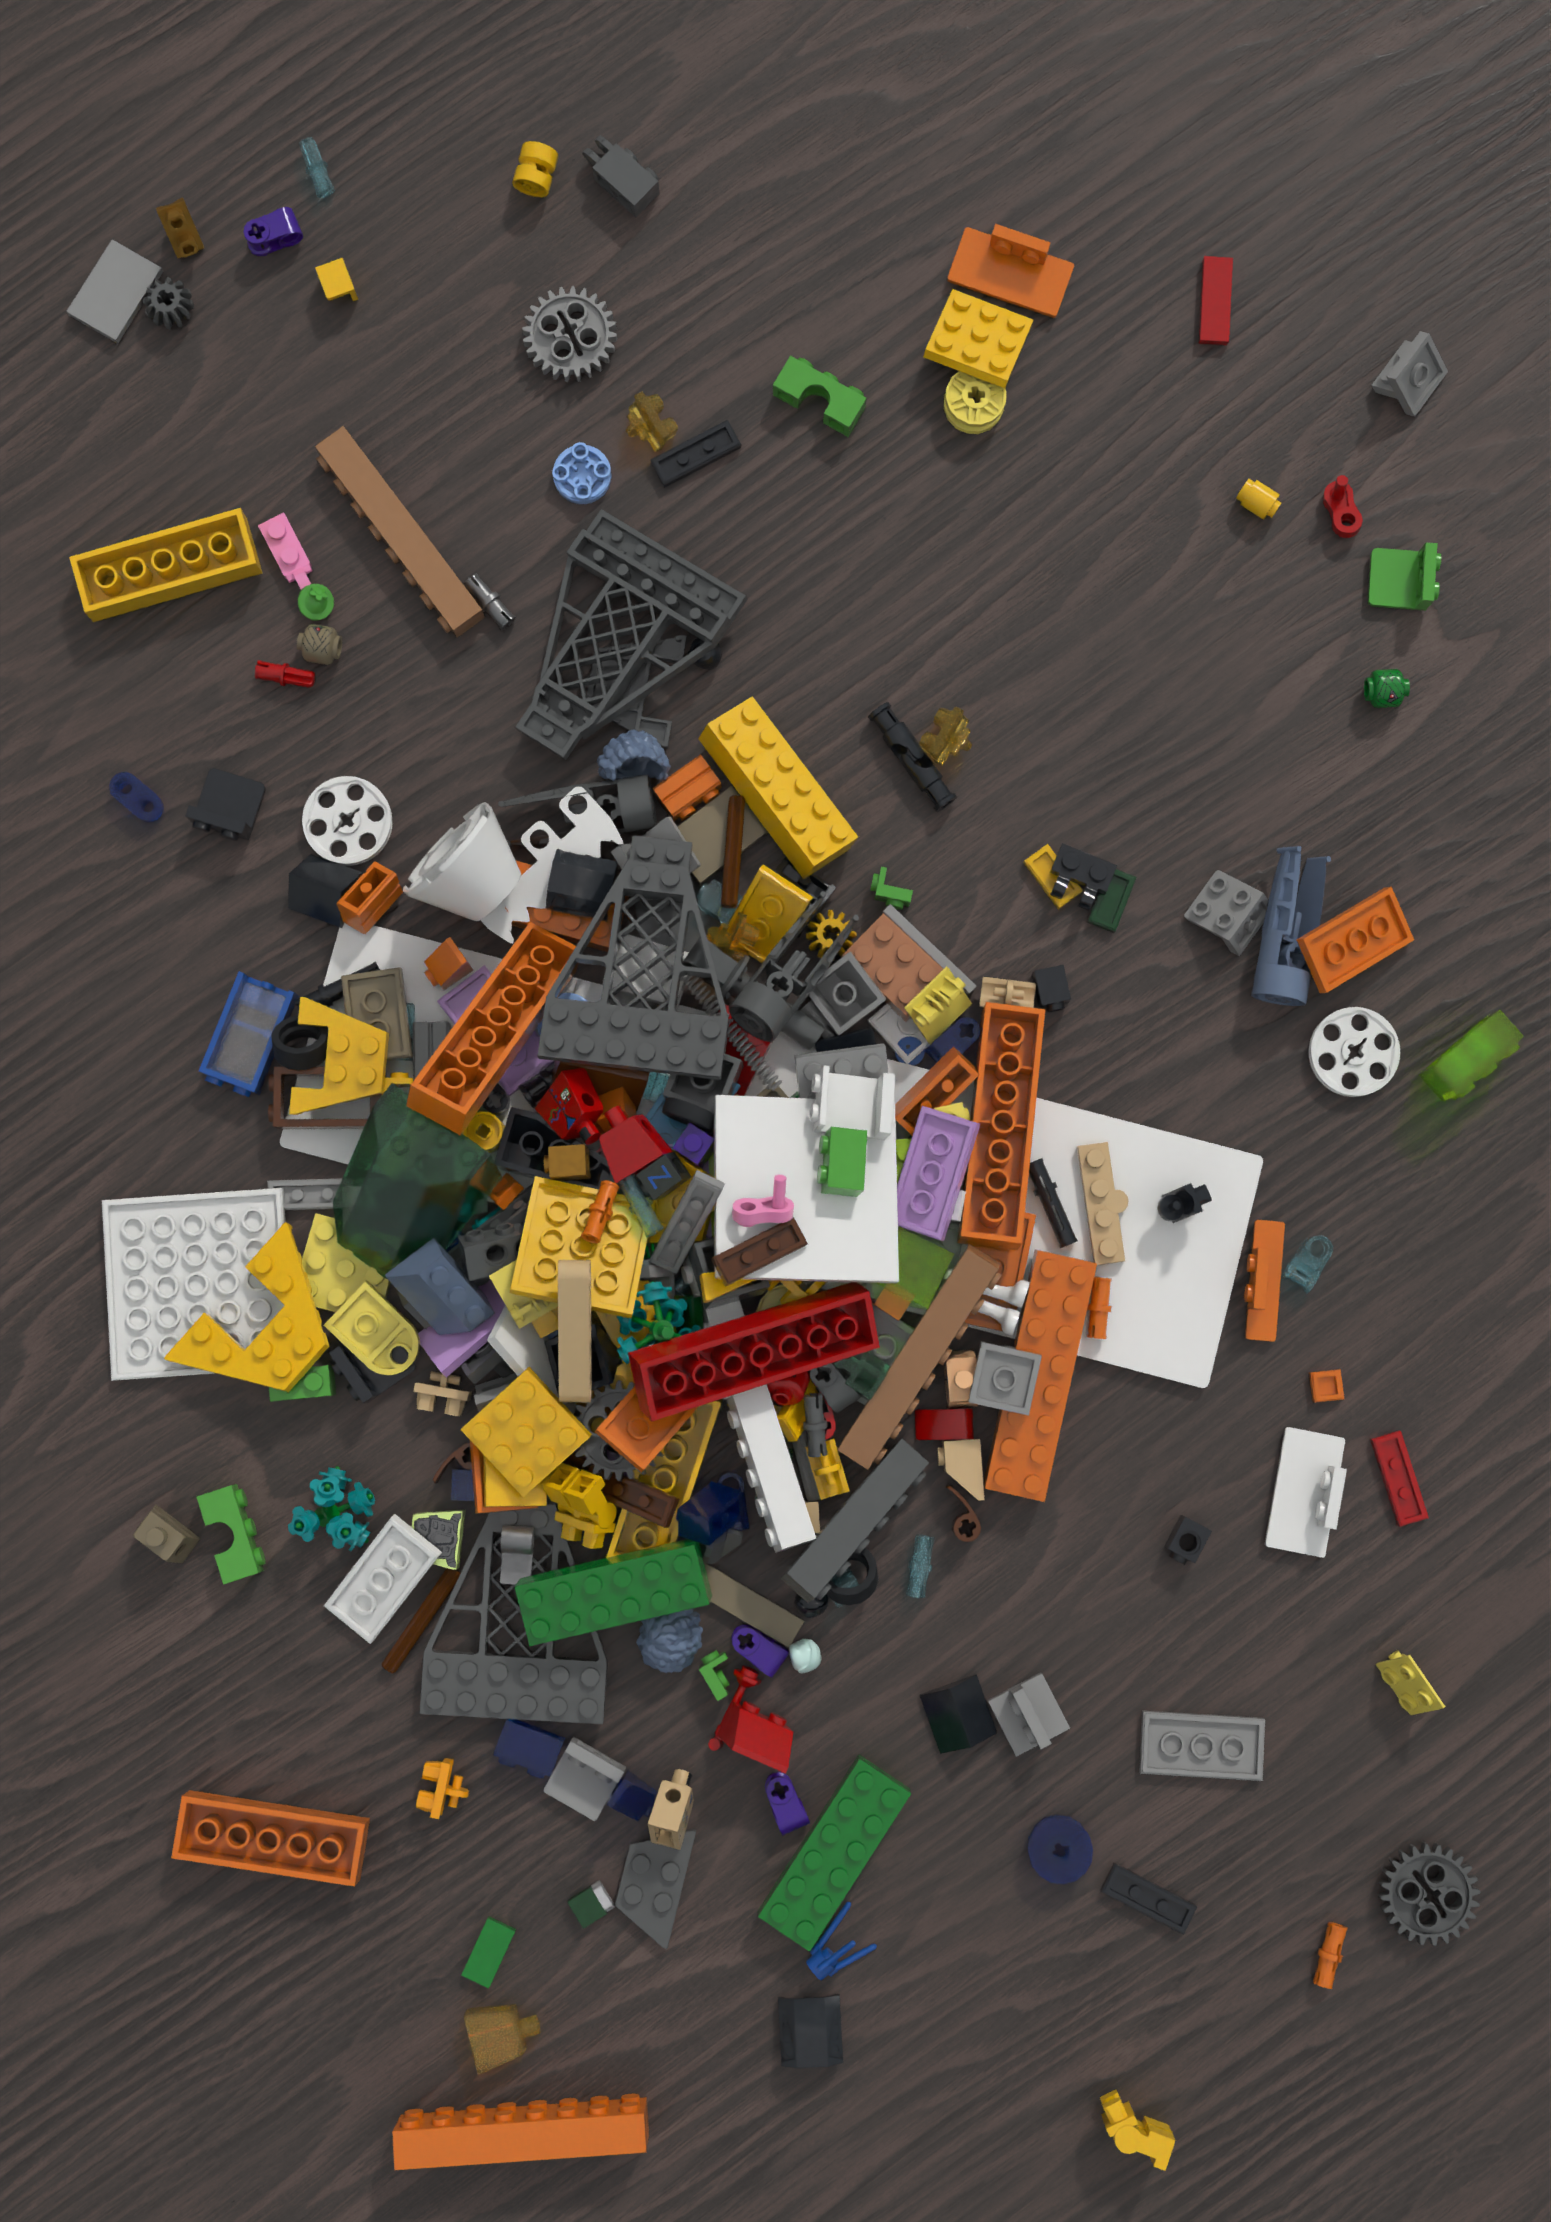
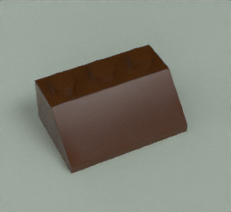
M555 1061L551 1085L561 1071L584 1068L598 1096L623 1086L636 1106V1111L638 1110L650 1072Z

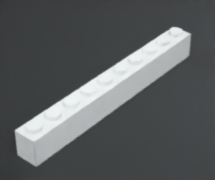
M687 1257L683 1262L684 1266L681 1267L682 1277L685 1284H690L692 1294L700 1296L689 1257ZM740 1301L705 1310L702 1302L704 1329L745 1316ZM767 1384L723 1398V1400H727L730 1409L727 1412L729 1424L732 1429L736 1428L738 1434L737 1449L741 1458H745L748 1470H746L747 1481L751 1488H755L758 1497L755 1500L757 1512L760 1517H764L768 1528L765 1529L768 1545L774 1547L775 1553L815 1540L816 1535Z

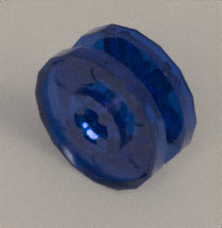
M1056 1814L1043 1818L1033 1827L1029 1834L1027 1851L1032 1867L1040 1877L1050 1883L1064 1885L1075 1882L1086 1874L1092 1863L1093 1846L1088 1832L1080 1822L1070 1816ZM1057 1843H1061L1062 1846L1068 1845L1067 1848H1064L1066 1853L1062 1856L1058 1852L1052 1853V1851L1056 1850L1054 1845Z

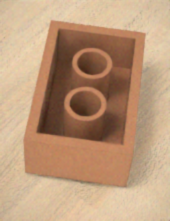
M884 913L842 955L843 957L850 951L886 997L887 1000L884 1002L901 1016L905 1022L911 1017L904 1007L943 970L937 962Z

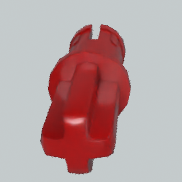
M258 660L255 667L256 679L280 683L281 686L291 684L310 688L315 683V673L313 671L289 667L288 663L280 665Z

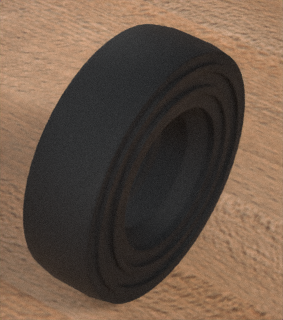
M668 1097L662 1108L664 1115L685 1125L691 1123L702 1131L711 1132L713 1130L714 1114L710 1111L677 1098Z

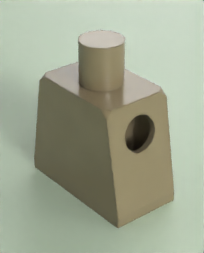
M156 1504L133 1534L134 1538L166 1562L181 1564L201 1540L200 1537Z

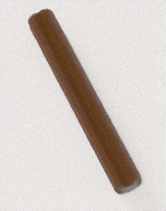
M737 795L730 796L728 804L721 906L729 909L736 908L738 904L745 798Z
M446 1568L382 1662V1667L385 1670L395 1673L454 1588L461 1574L458 1570Z

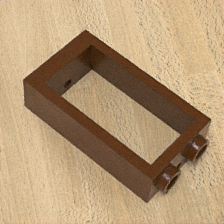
M325 1066L306 1070L274 1067V1074L269 1075V1091L273 1092V1104H269L268 1118L269 1122H273V1127L276 1129H386V1116L382 1114V1094L370 1097V1119H284L285 1076H324Z

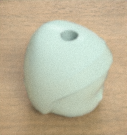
M802 1639L791 1644L789 1647L792 1666L799 1673L813 1671L820 1665L822 1660L820 1649L813 1640Z

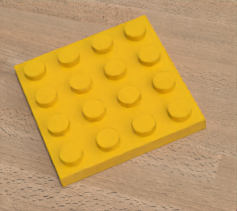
M535 1176L510 1293L558 1303V1261L591 1260V1310L631 1319L655 1201L617 1193L611 1209L613 1215L606 1222L600 1243L594 1244L585 1241L581 1234L590 1215L588 1213L589 1206L594 1203L599 1189Z

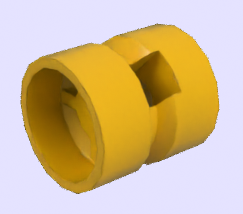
M524 142L518 159L521 165L516 167L512 181L514 188L529 196L546 197L549 194L552 183V176L550 174L554 173L559 157L556 150L540 142Z
M480 1111L472 1118L463 1134L465 1140L472 1148L481 1153L490 1154L498 1151L505 1125L494 1114Z

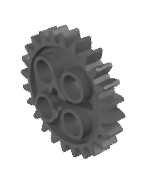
M620 1380L617 1381L616 1389H612L610 1384L605 1386V1392H601L598 1388L594 1389L595 1397L591 1398V1403H587L585 1407L576 1405L581 1415L580 1417H575L592 1435L580 1446L581 1449L575 1456L577 1458L586 1456L587 1458L582 1466L588 1468L594 1464L593 1474L598 1475L604 1470V1479L609 1480L613 1473H615L616 1479L619 1482H622L624 1473H627L628 1477L634 1480V1471L638 1469L622 1455L617 1460H609L607 1449L610 1445L592 1431V1423L599 1417L606 1419L608 1416L605 1408L609 1407L613 1411L635 1386L633 1382L629 1383L627 1389H624L623 1383ZM660 1451L657 1456L663 1457L664 1454ZM654 1460L649 1464L652 1467L656 1466ZM644 1470L641 1474L645 1475L646 1470Z
M1422 1842L1421 1850L1418 1851L1414 1845L1410 1844V1854L1407 1855L1402 1850H1398L1401 1860L1396 1861L1390 1858L1389 1861L1393 1869L1382 1870L1388 1876V1880L1378 1882V1884L1386 1889V1892L1379 1893L1378 1897L1381 1900L1387 1901V1903L1380 1908L1385 1913L1391 1912L1386 1918L1387 1922L1390 1924L1397 1923L1394 1930L1399 1934L1406 1930L1405 1938L1409 1941H1412L1417 1935V1942L1420 1945H1424L1427 1937L1433 1946L1437 1945L1438 1937L1448 1944V1934L1452 1933L1457 1938H1460L1457 1928L1460 1926L1467 1930L1470 1928L1465 1921L1467 1917L1476 1919V1916L1470 1909L1471 1907H1479L1480 1903L1472 1899V1896L1478 1895L1481 1892L1479 1889L1471 1887V1885L1478 1881V1878L1474 1875H1467L1472 1867L1468 1863L1461 1865L1464 1857L1460 1854L1452 1857L1453 1850L1446 1847L1442 1852L1441 1845L1434 1843L1432 1850H1430L1428 1844ZM1432 1865H1438V1875L1433 1879H1428V1868ZM1414 1870L1418 1871L1424 1884L1432 1889L1431 1894L1444 1910V1917L1440 1916L1434 1903L1426 1898V1891L1413 1876ZM1413 1882L1414 1890L1412 1894L1402 1896L1401 1889L1403 1885ZM1450 1891H1455L1457 1896L1455 1902L1451 1905H1445V1895ZM1424 1909H1431L1430 1919L1426 1922H1420V1912Z

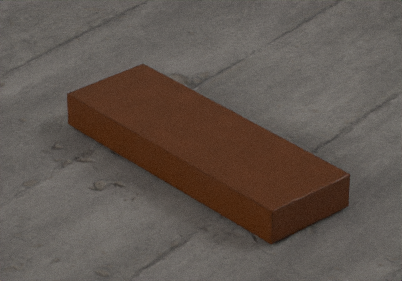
M793 1217L790 1221L780 1223L714 1256L711 1260L726 1287L805 1247L808 1243Z

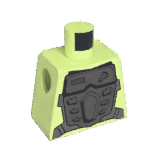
M466 1510L413 1514L411 1527L442 1552L434 1562V1565L453 1570L460 1568Z

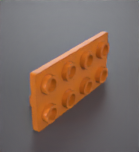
M995 224L992 235L966 227L947 281L1056 318L1073 272L1074 264L1048 255L1051 242L998 224Z

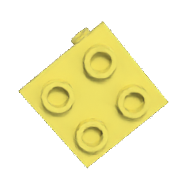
M947 966L904 1007L930 1045L972 1005L963 990L966 986L959 977L955 978Z
M515 1260L489 1275V1278L520 1329L558 1307V1303L511 1294L510 1288L516 1265Z
M1397 1650L1388 1656L1390 1660L1376 1663L1383 1680L1391 1686L1399 1698L1400 1705L1410 1715L1446 1707L1411 1655L1401 1654Z

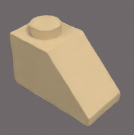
M980 1439L942 1441V1447L937 1448L938 1466L944 1465V1471L978 1501L985 1500Z

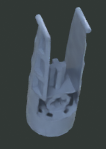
M1301 846L1282 847L1277 849V853L1281 855L1265 913L1251 996L1268 1003L1305 1006L1311 972L1296 939L1320 926L1325 889L1326 862H1330L1331 857L1307 858L1298 890Z

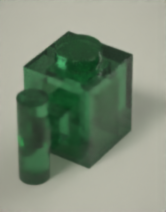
M868 1351L864 1352L859 1360L852 1356L834 1362L836 1368H844L850 1372L845 1384L870 1400L887 1376L890 1365Z

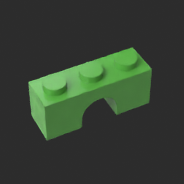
M790 355L773 384V396L797 409L808 396H822L829 404L824 412L823 423L849 437L866 408L867 398L864 397L863 392L854 386L846 387L839 383V380L829 372H819L806 359H796Z
M235 1484L197 1496L205 1526L217 1522L225 1523L232 1529L234 1534L232 1546L227 1551L214 1555L223 1585L264 1571L262 1565L266 1564L262 1548L256 1547L253 1536L257 1535L253 1519L248 1518L245 1511L248 1501L244 1490L239 1489L238 1485Z

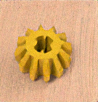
M828 910V919L826 920L821 913H818L816 918L820 924L813 921L809 923L808 927L815 932L806 933V939L816 940L809 945V949L813 951L820 947L821 949L817 955L818 958L821 959L833 944L831 938L827 940L824 938L826 937V930H830L832 933L837 931V938L849 923V921L844 924L842 923L845 917L843 912L838 915L837 919H834L833 910ZM851 931L847 939L856 938L857 933ZM847 939L843 944L842 948L840 949V951L838 952L841 958L842 955L845 953L843 947L849 949L853 945V943Z

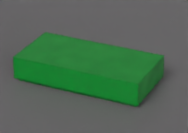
M488 1916L461 1976L489 1989L516 1929Z

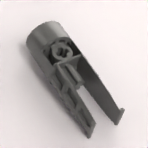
M648 774L617 778L615 781L604 780L576 784L498 802L500 807L564 798L575 787H582L587 792L574 794L575 796L588 793L600 807L606 804L607 799H610V804L615 803L616 810H612L609 817L613 821L620 817V815L622 816L624 828L617 829L619 834L649 830L657 825L653 791ZM617 784L618 797L602 795L596 800L595 790H592V788ZM587 802L568 805V808L573 814H582L587 808ZM563 812L565 823H572ZM570 831L555 834L562 839ZM549 836L530 837L531 845L548 844ZM521 839L507 841L509 846H523Z
M824 891L820 892L817 900L780 939L729 1006V1013L737 1024L760 1040L772 1042L776 1039L822 978L859 920L858 915L853 916L803 983L797 978L810 962L805 952L796 950L783 968L778 966L779 960L820 907L826 896ZM766 970V974L769 977L765 985L756 982ZM778 986V987H780L782 990H779L778 992H776V991H774L773 989H775V988ZM792 992L797 997H800L790 1008L786 1001Z

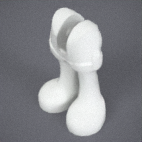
M946 1269L943 1279L946 1280L953 1269ZM1020 1280L1014 1286L1008 1287L995 1285L992 1290L987 1287L983 1295L994 1297L1022 1308L1030 1282ZM984 1301L978 1311L997 1320L1001 1324L1004 1334L1013 1335L1020 1311L1001 1307Z

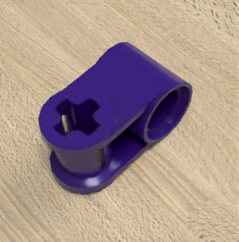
M282 207L272 213L252 219L246 223L243 230L249 250L254 255L260 257L285 247L294 246L303 239V233L295 214L289 207Z
M749 1624L737 1626L732 1633L734 1649L749 1660L757 1669L773 1678L789 1655V1651L785 1647ZM750 1633L753 1643L751 1645L745 1643L741 1646L738 1636L740 1634L746 1636Z
M773 1772L765 1781V1790L782 1836L810 1824L802 1801L798 1798L789 1776L783 1772ZM780 1782L784 1786V1793L778 1794L776 1790L773 1791L775 1789L774 1783Z

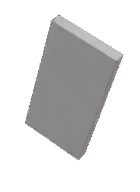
M1142 1710L1139 1772L1141 1774L1263 1781L1265 1719Z

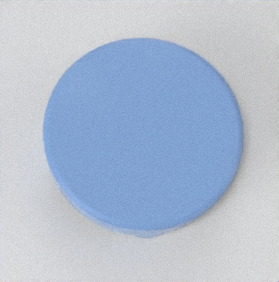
M582 442L575 443L572 447L564 450L556 459L552 470L557 491L563 498L575 504H589L599 500L609 489L612 478L611 467L606 456L597 448Z

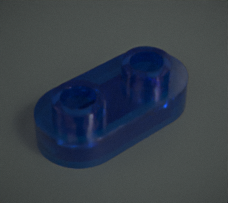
M121 772L111 779L109 784L111 795L136 817L144 822H153L161 817L164 810L161 798L133 774ZM131 785V791L124 794L122 792L123 787ZM152 803L154 805L153 810L145 812V806Z

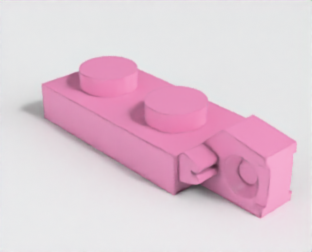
M283 512L258 525L285 579L289 583L296 580L301 590L305 586L310 585L311 582L307 574L313 571L312 565L285 513Z

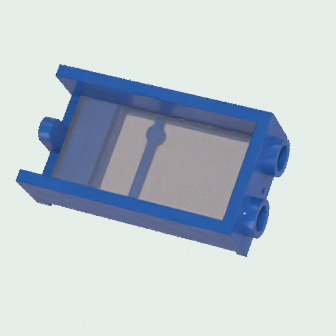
M239 971L199 1068V1072L207 1075L205 1081L222 1087L223 1082L234 1086L233 1092L246 1097H250L251 1092L260 1095L261 1088L274 1059L271 1034L276 1025L290 1018L295 1006L294 1000L299 999V996L295 992L282 990L271 983L261 982Z

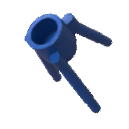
M850 1902L845 1903L820 1940L811 1949L810 1953L812 1956L806 1960L812 1973L821 1981L828 1975L832 1977L840 1969L877 1948L876 1944H871L840 1962L838 1959L856 1945L855 1941H850L835 1953L828 1947L824 1950L822 1949L850 1909Z

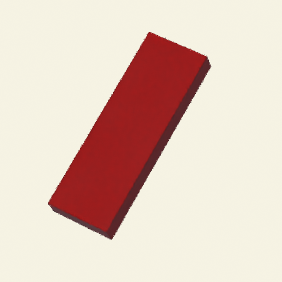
M1204 256L1199 344L1228 345L1233 258Z
M1398 1430L1370 1439L1397 1525L1401 1527L1428 1519V1513L1402 1432Z

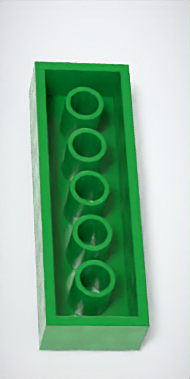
M698 1537L523 1577L515 1585L529 1646L709 1605L712 1598Z
M858 1754L758 1909V1917L810 1952L910 1797V1788Z

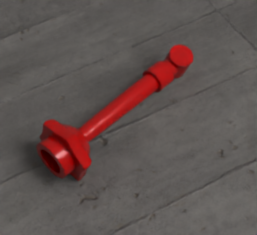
M745 1665L741 1669H735L733 1672L740 1685L732 1701L740 1704L746 1688H751L761 1683V1680L757 1678L759 1672ZM732 1701L721 1723L716 1728L714 1738L708 1743L712 1751L720 1750L723 1747V1741L717 1734Z

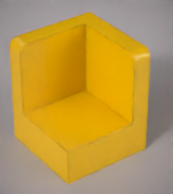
M343 258L315 267L327 300L330 301L349 293L353 301L358 300Z

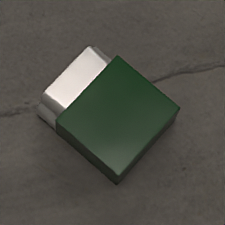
M600 1880L574 1895L567 1902L583 1929L615 1908L614 1902Z

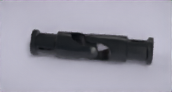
M886 702L869 714L868 718L870 721H874L881 730L883 740L899 759L920 791L926 792L934 803L935 811L943 810L957 799L956 794L951 793L942 781L943 775L921 748L906 724L897 719L890 709V703Z

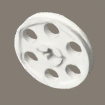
M353 776L336 777L318 786L309 796L302 816L305 837L314 851L322 858L343 866L359 865L377 856L386 846L393 825L390 806L381 791L372 783ZM355 785H359L364 789L363 797L357 801H353L348 797L349 789ZM327 792L334 794L335 803L329 808L320 806L319 799L322 794ZM374 806L384 809V817L378 822L371 821L368 817L369 810ZM354 815L352 818L354 825L352 827L348 825L341 827L343 824L342 816L350 817ZM315 821H324L327 825L326 832L321 836L313 835L311 833L312 824ZM366 834H371L376 838L375 846L369 850H365L360 846V839ZM338 841H342L347 845V852L341 857H335L331 852L332 845Z
M1348 1007L1331 1013L1317 1025L1309 1042V1062L1316 1078L1327 1089L1342 1096L1360 1097L1381 1089L1391 1080L1399 1065L1400 1044L1395 1030L1383 1016L1370 1009ZM1361 1015L1366 1019L1367 1026L1365 1030L1357 1031L1352 1027L1351 1020L1353 1016ZM1326 1025L1337 1027L1339 1030L1337 1040L1329 1041L1324 1037L1323 1030ZM1378 1034H1384L1389 1038L1390 1045L1387 1050L1376 1048L1374 1039ZM1363 1039H1365L1364 1043L1359 1047L1360 1049L1358 1051V1054L1361 1057L1359 1058L1356 1056L1348 1060L1347 1063L1343 1065V1063L1348 1059V1055L1351 1052L1348 1049V1046L1354 1047L1356 1045H1359L1363 1041ZM1322 1054H1329L1333 1057L1334 1066L1331 1070H1324L1320 1067L1318 1060ZM1373 1063H1379L1384 1067L1385 1075L1382 1079H1374L1370 1075L1369 1070ZM1345 1073H1352L1356 1076L1357 1085L1354 1089H1347L1343 1086L1342 1076Z

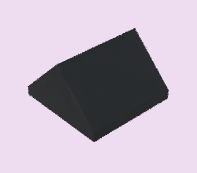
M310 854L289 873L288 908L342 928L344 922L336 903L359 879L363 872Z
M598 1324L591 1325V1390L613 1383L620 1358L617 1351L618 1348ZM558 1337L545 1341V1346L559 1397Z
M977 1674L919 1695L940 1754L971 1748L997 1734Z

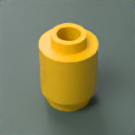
M1248 479L1236 497L1241 502L1240 505L1263 520L1267 515L1272 518L1282 504L1278 501L1280 494L1258 480L1254 482Z

